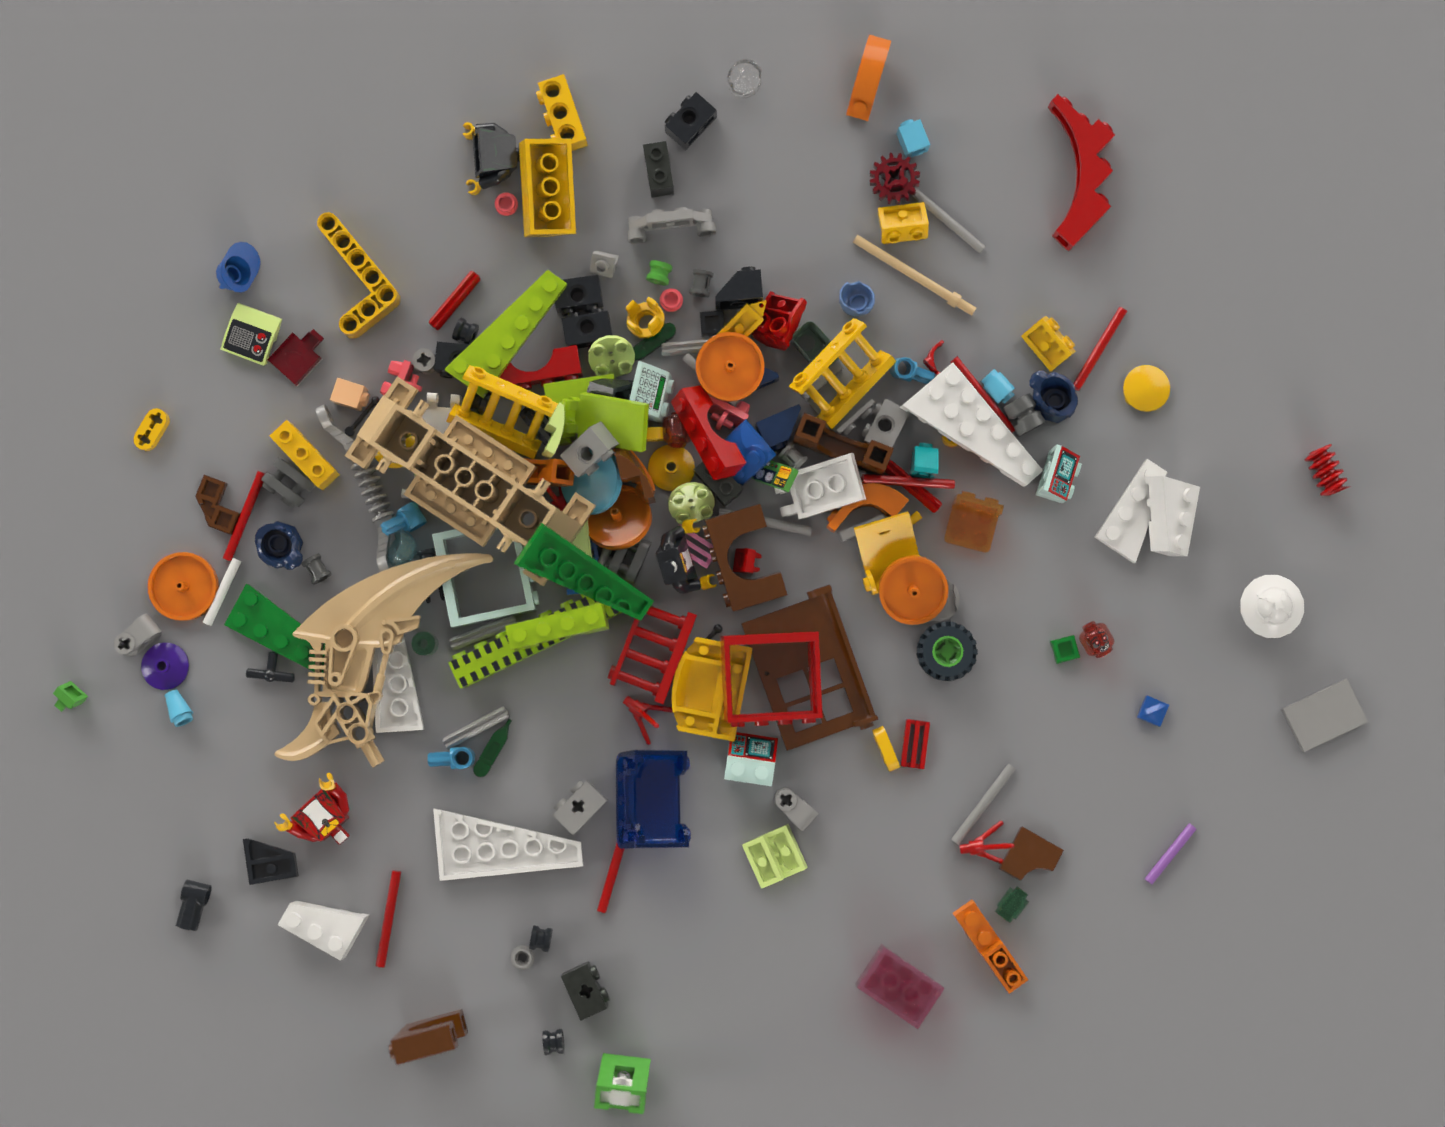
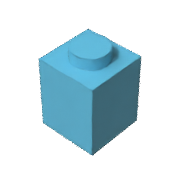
M909 119L900 124L896 135L905 157L909 156L912 158L928 152L930 142L921 120L913 121V119Z

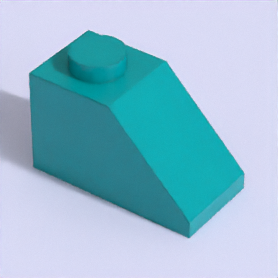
M919 443V446H915L912 450L910 476L935 478L939 470V449L933 448V444Z

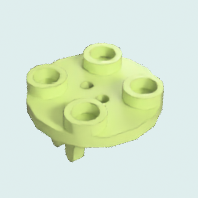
M605 336L599 338L591 345L588 351V362L596 376L614 374V378L629 374L632 371V366L635 362V351L631 343L625 338Z
M698 482L682 484L673 490L668 498L669 512L676 519L677 523L681 525L686 519H697V521L693 522L696 523L710 518L713 514L715 498L711 489L704 484Z

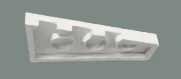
M1146 459L1094 538L1132 563H1136L1149 526L1148 521L1151 520L1150 506H1147V499H1150L1149 484H1145V477H1166L1167 471Z

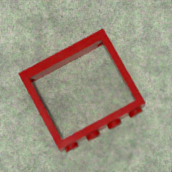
M819 632L720 636L724 722L731 723V727H745V722H754L755 726H767L769 721L778 720V725L793 724L792 720L802 719V723H816V718H823ZM808 642L811 710L733 714L730 645Z

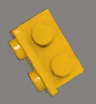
M924 202L878 208L882 244L917 241L928 238L929 222Z
M1045 316L1021 335V337L1048 370L1052 372L1076 351L1073 348L1075 347L1074 342L1067 335L1064 337L1058 330L1060 328L1059 324L1052 317L1049 319Z

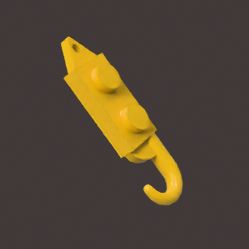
M766 300L751 304L746 303L717 334L736 332L748 337L764 321L763 314Z

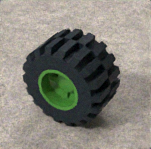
M939 622L928 627L921 634L916 647L919 665L926 674L937 680L955 681L956 679H961L972 670V666L976 663L978 649H976L977 643L972 637L973 634L963 625H959L956 622Z

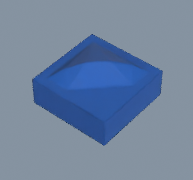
M1145 696L1137 718L1161 727L1169 704L1150 696Z

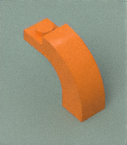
M869 34L846 115L865 121L869 120L891 40Z
M524 458L537 467L526 484L538 485L540 479L544 478V480L550 483L549 486L552 487L573 486L574 472L564 460Z
M875 483L862 484L866 500L840 507L839 511L834 509L826 519L830 522L826 528L834 533L853 510L860 507L876 508L887 517L897 515L909 499L899 491L886 485Z

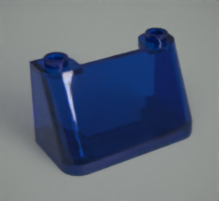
M632 750L620 752L617 755L616 837L620 849L689 847L691 831L687 828L686 824L680 823V776L684 775L690 766L687 751Z

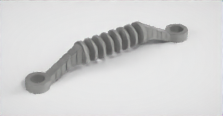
M325 404L315 408L322 427L343 444L347 453L355 440L334 425L333 417ZM355 463L351 466V470H359L354 475L355 479L363 478L357 485L358 487L367 488L361 495L370 496L365 501V505L373 504V507L368 512L377 513L372 518V522L375 523L379 533L377 564L380 572L393 566L387 557L391 535H386L381 531V524L394 518L395 513L394 511L385 510L391 505L390 502L382 503L387 494L378 493L384 486L375 485L380 480V476H372L377 471L376 467L367 468L366 470Z

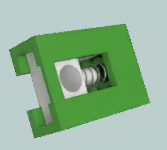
M603 1053L596 1085L594 1108L604 1110L616 1108L629 1110L628 1113L643 1114L651 1059Z

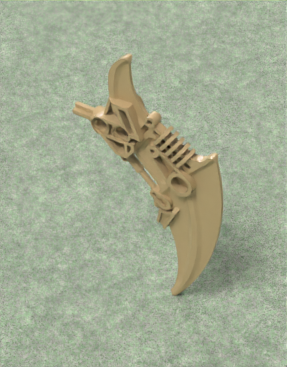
M463 553L429 557L404 563L374 574L352 585L331 598L310 615L293 632V636L305 639L314 649L309 650V654H315V658L309 657V661H315V665H308V669H315V672H308V676H314L315 680H307V684H314V694L308 697V703L314 705L311 719L303 732L288 745L277 750L275 756L288 761L303 760L315 755L329 744L350 740L357 749H362L372 768L384 762L383 756L373 741L376 737L372 727L377 704L383 697L382 689L386 677L384 674L389 654L393 652L394 645L402 642L405 633L419 628L421 616L413 615L435 590L465 570L493 562L494 557L490 554ZM381 648L383 657L379 673L376 676L373 692L364 693L375 649ZM322 697H331L328 702H322ZM364 700L369 704L367 716H365L358 705ZM335 705H337V708L333 714L332 710L335 707ZM347 706L353 709L351 719H347L344 716V709ZM337 722L341 725L346 737L336 739L342 733L337 726ZM358 727H362L366 732L362 740L356 737Z

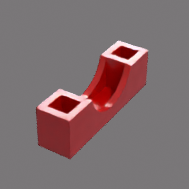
M573 345L553 349L549 362L537 371H522L514 367L510 362L499 378L526 390L532 389V385L541 384L544 387L543 384L555 381L578 379V377H583L578 347Z
M701 385L681 388L671 400V404L712 479L717 480L735 476L746 464V461L736 443L722 439L711 428L707 418L708 410L713 406L710 396Z

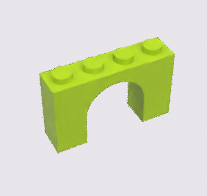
M602 603L505 626L510 650L513 651L537 647L541 643L578 634L587 635L610 629L605 607Z

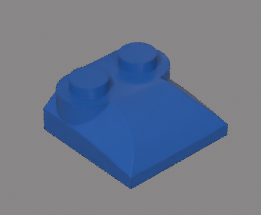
M747 419L724 439L736 443L746 461L741 470L735 476H732L742 486L749 482L777 455Z

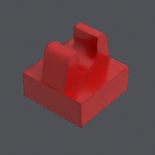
M736 548L733 572H759L760 568L755 567L754 562L755 559H761L762 555L757 553L755 549Z

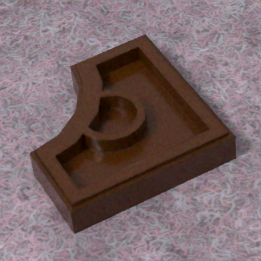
M1020 827L1012 842L1015 846L1014 848H1009L999 869L1021 881L1027 873L1034 869L1054 871L1064 850L1028 829Z

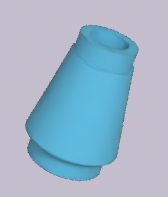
M172 690L164 695L170 722L174 723L175 727L186 725L193 720V711L178 690Z

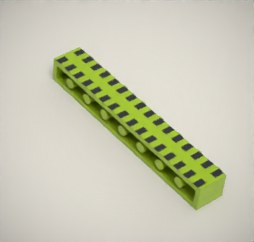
M581 595L582 599L576 602L570 599L559 605L561 609L553 613L551 609L539 614L538 617L573 610L599 602ZM604 605L607 620L622 613ZM505 630L495 635L496 640L490 643L485 640L474 645L475 650L467 654L464 650L453 655V660L448 662L460 689H464L572 636L544 642L537 647L513 651L510 650Z

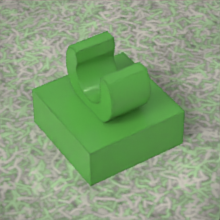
M72 681L58 686L53 693L59 699L54 706L61 712L66 707L72 709L83 704L88 698Z

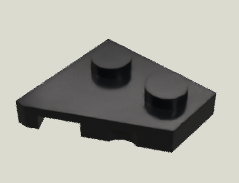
M249 838L243 839L249 885L299 876L295 852Z

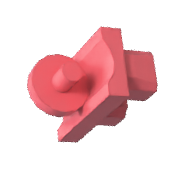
M406 360L403 363L391 361L388 373L398 376L418 389V392H421L423 387L417 385L419 376L412 375L414 365ZM384 381L380 393L385 396L392 384Z
M710 397L713 406L708 412L712 414L710 418L718 422L715 429L720 431L723 425L729 429L733 426L737 428L745 419H748L750 409L748 403L740 401L734 407L728 404L727 401Z

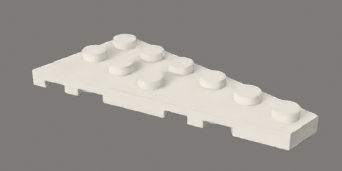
M954 363L946 367L900 407L904 411H909L917 416L921 422L928 423L937 429L940 434L968 452H973L985 463L992 464L1001 473L1023 487L1028 485L1043 471Z
M436 808L433 809L440 881L584 866L581 841Z

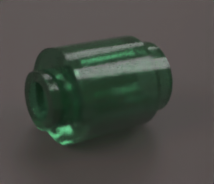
M419 632L414 635L411 641L413 651L422 656L433 655L439 645L437 637L429 632ZM423 639L427 641L425 648H421V641Z
M1018 886L1015 889L1010 887L997 903L998 907L995 912L1011 923L1013 919L1016 920L1029 903L1026 899L1028 894Z

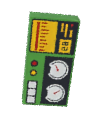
M770 461L752 479L789 493L799 471L795 468Z

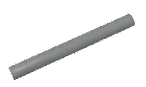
M914 187L916 194L910 195L915 200L924 202L925 208L979 254L984 250L985 245Z
M720 508L719 515L735 510ZM764 517L769 528L811 536L812 527Z
M1007 764L952 837V841L958 845L962 842L1016 770L1013 766Z

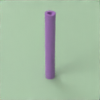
M1189 823L1145 877L1148 883L1152 885L1196 831L1193 825Z

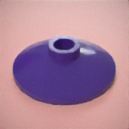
M158 643L149 648L144 654L141 663L142 675L146 682L156 689H173L179 686L188 675V657L184 650L175 644ZM161 662L166 663V668L163 671L159 668Z

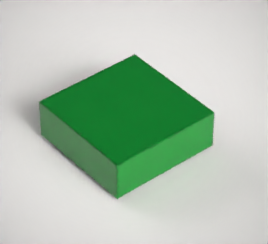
M1074 635L1050 641L1056 664L1080 658Z

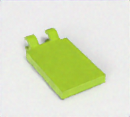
M587 392L581 393L580 398L569 396L568 399H562L564 409L576 410L575 420H567V423L564 422L563 433H578L579 438L589 427L602 422L619 443L615 448L636 452L646 451L648 403Z

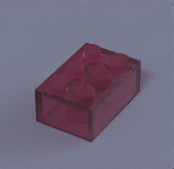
M883 944L880 945L855 983L858 989L917 1029L945 989L942 984Z

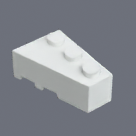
M1165 476L1145 477V484H1149L1150 499H1147V506H1150L1151 521H1148L1151 551L1167 556H1188L1200 487Z
M294 901L288 905L278 925L341 961L349 953L369 914H360L343 909Z

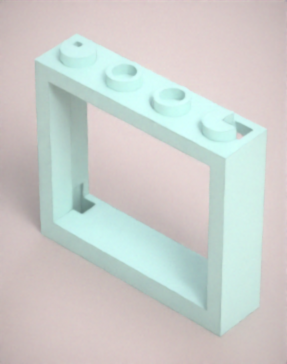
M457 529L432 534L436 556L449 555L446 540L466 535ZM514 542L518 557L525 546ZM519 567L526 604L461 617L454 578H451L442 585L450 626L457 628L537 611L536 605L540 603L538 592L533 591L531 582H534V580L522 573L524 569Z

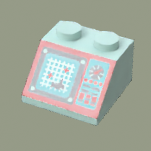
M1058 444L1049 450L1036 495L1059 503L1066 502L1067 498L1071 499L1075 486L1072 485L1073 478L1079 475L1082 465L1078 463L1080 456Z
M736 732L735 741L729 742L724 779L772 786L778 738Z

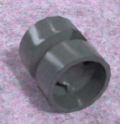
M1030 393L1003 407L1008 418L1014 419L1013 427L1019 437L1046 423L1041 412L1034 409L1036 403Z

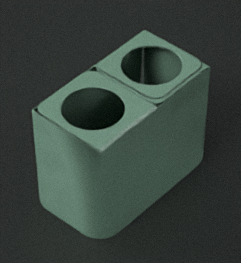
M808 321L793 334L791 343L811 363L815 356L822 352L831 340L814 322ZM804 335H810L815 340V347L810 351H804L799 346V340Z

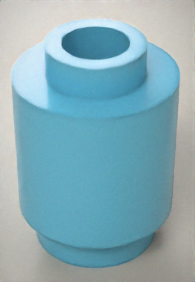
M995 369L980 381L984 385V390L997 404L1001 401L1005 404L1015 395L1012 392L1015 387L1001 372L998 373Z

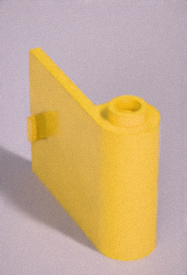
M908 511L854 527L866 578H862L866 592L870 591L872 595L879 593L880 578L892 562L905 556H920Z

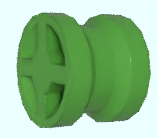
M651 260L649 264L651 270L647 274L646 280L657 285L667 286L669 284L668 274L672 272L673 266L662 261Z

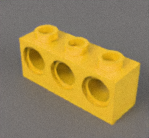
M562 74L538 82L540 91H537L536 95L539 104H545L547 112L543 113L547 127L552 126L554 134L550 135L551 139H562L565 133H572L574 135L571 139L572 151L588 146L565 75ZM551 90L559 91L556 97H549L547 95ZM559 111L567 113L563 119L555 118V114Z
M288 420L283 422L269 435L321 490H324L340 475Z

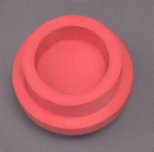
M508 192L498 195L495 199L497 212L503 216L514 214L518 208L517 198Z
M666 289L660 296V305L667 312H675L683 304L682 294L676 289Z

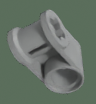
M143 614L115 638L114 648L119 654L135 656L146 646L157 640L163 632L148 614ZM127 640H128V641H131V642L129 643V646H130L129 649H125L126 646H127V644H126L125 642H126Z
M784 787L776 791L774 801L778 808L801 831H804L819 813L791 789ZM782 794L785 796L790 794L789 799L791 802L789 804H780L782 802L780 798Z

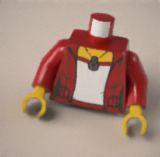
M327 773L329 782H323L319 778L321 790L290 817L292 821L288 819L286 814H280V817L285 822L283 824L274 822L279 831H287L297 838L311 842H322L331 836L339 845L350 837L341 826L349 819L347 794L334 782L331 773Z

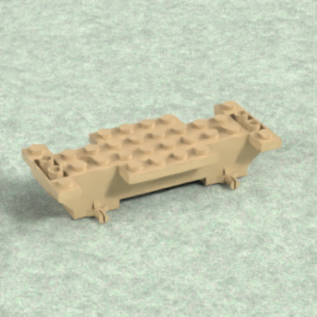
M398 376L385 396H382L358 432L357 438L345 454V457L367 470L377 453L380 452L384 457L375 469L385 474L391 462L404 466L416 474L403 495L482 547H485L498 528L504 537L496 548L503 553H506L512 541L526 546L541 523L572 543L596 508V505L575 492L563 512L543 497V494L550 485L543 478L535 490L525 488L524 486L537 467L458 415L454 417L444 434L427 424L422 418L430 406L428 403L421 399L414 411L406 410L419 390ZM410 436H414V445L412 447H406V439ZM528 513H533L535 517L534 522L531 525H525L523 522L524 516ZM525 569L522 572L542 586L548 580Z

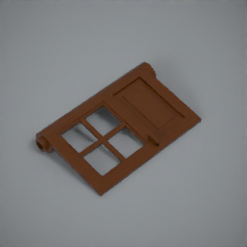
M830 584L806 592L809 598L807 600L741 623L745 635L819 632L820 663L834 658L842 680L840 684L821 690L822 695L844 687L853 712L826 721L823 713V718H820L822 723L795 732L793 724L778 725L777 720L776 723L786 751L851 727L859 726L860 730L874 726L873 721L878 720L835 604ZM808 642L748 644L749 647L753 648L752 656L772 712H786L788 707L810 700L809 694L785 703L776 680L803 669L810 688Z

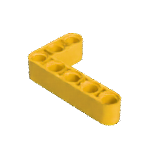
M325 212L318 217V228L371 292L339 320L340 330L347 337L355 339L363 335L397 308L401 299L397 290L333 213ZM329 221H334V227L326 230L325 225ZM343 239L350 240L349 245L347 247H339V244ZM357 257H364V262L361 265H354ZM371 275H379L376 283L370 284L368 282ZM392 292L394 295L392 300L388 302L383 301L385 293ZM368 307H375L373 315L365 316V310ZM355 321L357 323L356 328L352 331H347V324Z

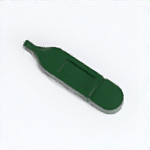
M665 323L656 335L644 338L633 347L635 361L646 358L661 347L662 343L672 339L676 334L675 325Z
M508 719L505 725L496 730L473 768V772L477 777L486 776L492 768L491 766L495 763L508 740L511 719Z

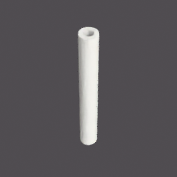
M232 558L203 623L212 626L242 561Z

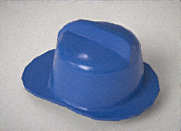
M237 242L229 248L216 269V277L220 283V289L233 290L240 293L249 289L260 269V257L252 245L247 242Z

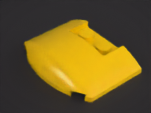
M696 637L693 640L695 642L691 644L681 657L673 680L672 711L678 724L676 725L677 729L682 732L734 742L737 727H731V723L724 722L721 641ZM730 645L733 714H740L753 650L751 647Z

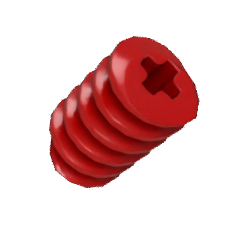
M1332 444L1310 452L1304 459L1305 462L1313 461V464L1308 469L1317 470L1312 476L1313 479H1321L1316 485L1317 488L1325 487V490L1320 493L1321 496H1330L1351 487L1342 486L1347 481V477H1338L1344 471L1343 469H1335L1340 463L1339 460L1331 461V458L1336 455L1335 452H1327Z

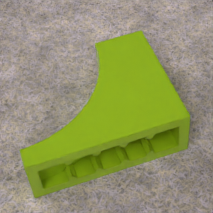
M614 374L543 384L545 396L558 404L559 402L562 403V399H568L569 396L580 398L581 393L587 392L590 381L601 378L614 379ZM564 409V422L567 423V420H575L576 410ZM562 432L558 446L572 444V440H576V433Z

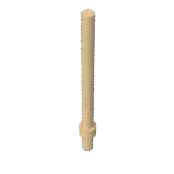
M857 235L854 239V244L947 300V304L953 308L958 307L971 316L977 309L961 299L962 296L955 291L953 293L861 236Z

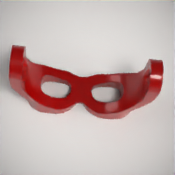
M943 340L932 347L927 357L923 360L926 367L935 373V377L941 372L936 369L934 352L942 346Z

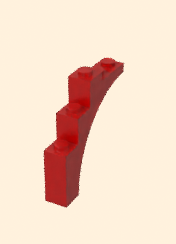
M1057 94L1047 108L1060 121L1070 139L1075 155L1077 174L1076 189L1071 207L1064 221L1056 229L1052 237L1069 252L1111 207L1108 204L1109 200L1103 194L1097 193L1096 190L1110 176L1113 169H1111L1110 163L1105 158H1100L1097 155L1111 142L1115 134L1108 123L1101 122L1099 119L1091 125L1088 117L1083 113H1078L1073 108L1070 100Z

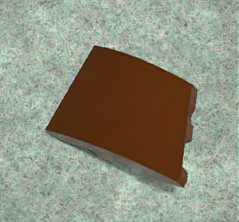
M615 448L621 482H641L646 504L656 503L649 479L635 455L630 450Z

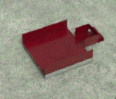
M314 329L308 332L302 340L292 332L267 360L298 387L323 360L313 350L324 338Z

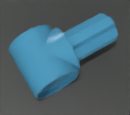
M908 357L895 358V364L889 369L892 377L907 382L915 380L928 384L935 378L934 372L918 367L917 362ZM900 362L906 365V372L903 375L898 371Z
M413 501L401 507L397 511L396 517L381 524V531L386 535H391L401 529L412 532L425 525L427 520L417 503Z
M469 747L450 748L449 752L429 753L427 760L430 767L451 766V769H465L474 764L475 753ZM461 751H465L469 755V761L465 765L460 764L457 759Z

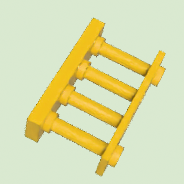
M855 318L843 326L842 331L802 372L794 377L793 382L789 385L791 390L801 395L806 392L821 409L817 418L827 421L825 426L833 429L896 362L892 355L882 350L876 352L861 334L867 325ZM853 341L869 357V362L862 369L845 352V349ZM837 358L853 374V379L846 386L828 368ZM821 374L837 392V396L829 404L812 385Z
M469 365L462 378L470 382L462 404H455L446 422L451 423L454 417L458 415L508 449L534 459L542 441L536 439V435L545 415L551 417L558 403L552 401L547 396H540L487 373L481 367ZM479 386L492 392L483 415L470 409ZM500 396L514 401L504 425L492 419ZM522 406L536 411L527 434L514 429Z

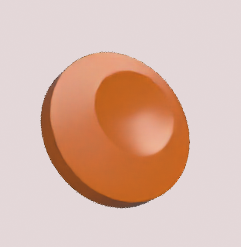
M724 332L711 337L703 344L697 355L696 375L700 385L710 396L721 401H738L750 396L758 388L764 375L765 365L761 350L752 339L740 333Z
M622 485L619 497L608 510L600 514L590 515L588 518L590 539L599 547L608 550L626 549L638 543L647 534L652 522V510L650 505L646 504L644 494L634 487Z
M177 552L162 558L154 566L148 579V595L155 609L165 617L179 621H189L204 615L211 606L219 588L218 577L212 565L201 556L188 552Z
M905 556L892 562L883 572L879 581V598L884 610L894 620L908 625L923 624L935 618L944 608L948 598V583L943 571L930 559L922 556Z

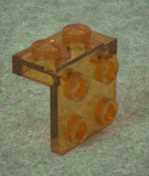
M962 491V494H957L954 497L944 541L956 546L987 553L990 551L997 520L1002 515L1004 505L998 504L999 500L985 497V500L975 498L976 494Z

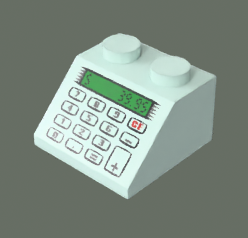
M638 361L629 400L648 403V420L662 423L663 417H667L670 404L667 403L668 395L673 393L675 381L672 380L670 372Z

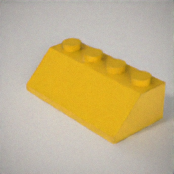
M571 139L522 140L519 143L524 237H552L576 234Z

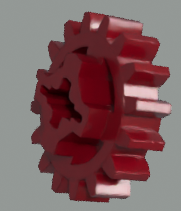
M890 153L889 159L881 156V164L874 163L875 170L870 171V177L873 178L870 180V186H875L873 194L880 193V201L887 198L888 204H891L892 200H896L898 205L901 198L909 201V193L912 195L916 194L914 187H919L920 181L917 180L920 177V171H915L917 169L916 163L910 165L911 157L908 156L904 160L902 159V153H899L897 158H894L893 154ZM906 171L910 175V182L905 177ZM899 175V180L891 181V177L895 178ZM879 176H882V179L885 180L883 187L879 182Z

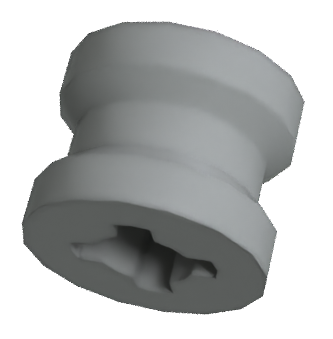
M421 348L414 353L412 363L420 373L431 374L435 371V354L427 348Z

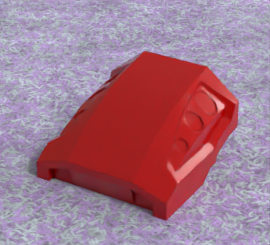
M770 291L765 298L764 321L751 335L767 347L785 351L790 346L789 342L798 328L807 301L804 298L799 300L776 295Z

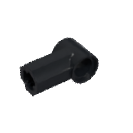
M188 879L185 881L181 891L180 899L182 904L176 923L177 927L184 930H198L203 908L208 903L211 895V885Z

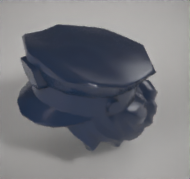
M1039 370L1031 375L1029 385L1033 388V399L1036 403L1034 409L1041 412L1044 420L1057 424L1068 417L1070 418L1078 405V397L1075 393L1073 382L1057 372L1047 374L1044 370Z
M276 521L275 523L265 524L258 529L255 534V545L258 556L264 563L276 569L285 567L287 570H292L302 564L303 555L300 551L303 541L295 526Z

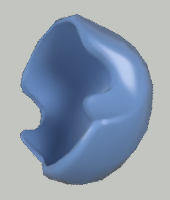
M861 281L855 283L846 282L840 289L839 303L846 314L859 317L868 314L875 304V294L868 285Z

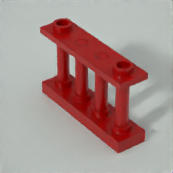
M651 606L646 614L678 626L677 628L681 630L678 639L675 637L671 639L639 627L640 620L634 618L616 666H611L607 678L611 679L610 685L613 686L616 685L617 680L652 692V695L656 696L654 701L664 705L697 615L688 612L687 616L682 615L680 617ZM634 635L668 647L669 651L673 652L670 660L665 659V661L630 649ZM626 657L661 670L660 673L664 674L662 682H656L655 684L621 671Z

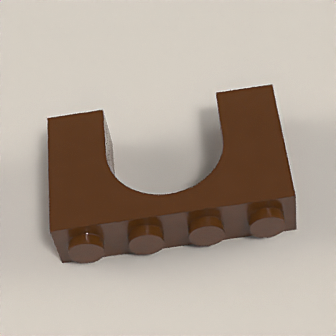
M807 413L803 414L793 443L832 459L854 453L858 469L865 470V472L873 475H882L885 472L894 448L872 439L870 443L849 439L828 429L825 426L827 421Z
M760 504L705 520L706 525L702 526L706 540L711 539L713 548H710L709 552L712 562H718L720 570L716 571L719 585H725L727 593L722 595L726 608L731 607L734 612L788 595L780 571L755 579H745L736 575L728 564V549L734 539L742 534L767 527Z
M463 1009L406 1024L390 1040L391 1044L388 1046L391 1059H395L396 1065L456 1049L459 1045L457 1038L465 1037L468 1033Z

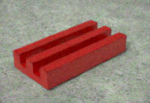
M906 719L900 766L925 769L930 722ZM912 724L915 725L911 761L906 762L910 727ZM920 726H924L920 762L917 764L916 756Z

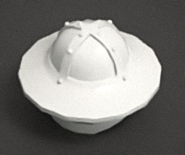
M1264 575L1254 579L1244 589L1240 600V613L1245 624L1255 634L1265 638H1280L1290 634L1300 624L1304 614V599L1299 588L1291 580L1280 575Z

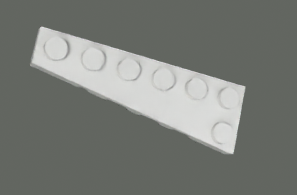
M403 636L402 642L394 645L393 652L389 654L384 674L386 677L382 689L383 697L378 702L375 712L376 733L424 730L405 637ZM381 648L375 649L372 661L373 687L383 657Z

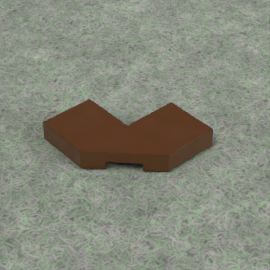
M203 475L195 497L201 506L205 520L209 527L232 535L240 513L220 506L228 483Z

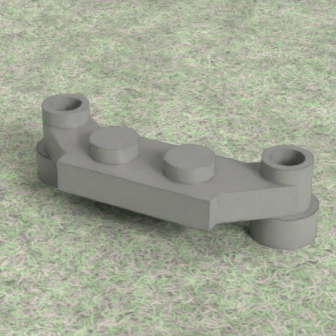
M679 207L674 209V211L666 212L658 209L651 211V213H646L643 217L632 216L628 218L629 231H627L628 242L631 244L645 242L646 231L697 226V234L700 237H709L716 234V227L712 221L710 209L693 211V209Z

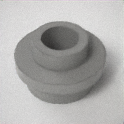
M526 945L516 947L511 953V962L519 970H526L534 963L535 954ZM520 953H525L527 955L526 961H520Z

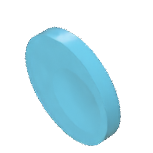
M615 455L605 462L601 460L598 463L599 468L590 476L584 474L577 477L574 474L573 486L561 487L566 502L568 503L576 492L596 505L591 515L600 514L608 510L616 502L622 488Z

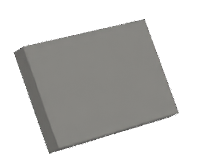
M1343 679L1281 709L1302 752H1306L1368 722L1348 679Z

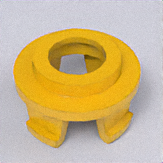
M648 297L646 302L640 304L632 300L625 308L628 313L626 324L634 336L650 338L662 329L665 315L654 299ZM643 316H653L654 318L648 323V328L642 329L639 327V321Z

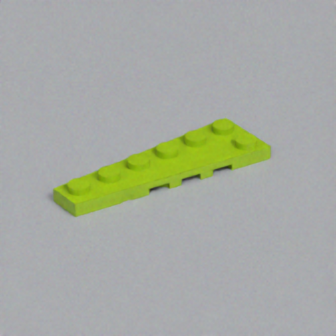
M547 270L445 368V371L467 387L470 382L462 378L469 365L481 367L487 373L500 377L567 287V283ZM479 386L476 394L484 398L489 390Z

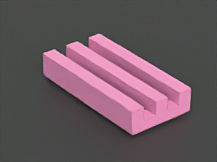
M687 534L707 548H713L711 543L697 534ZM686 539L690 548L708 558L704 562L690 553L694 562L707 569L712 562L711 555Z

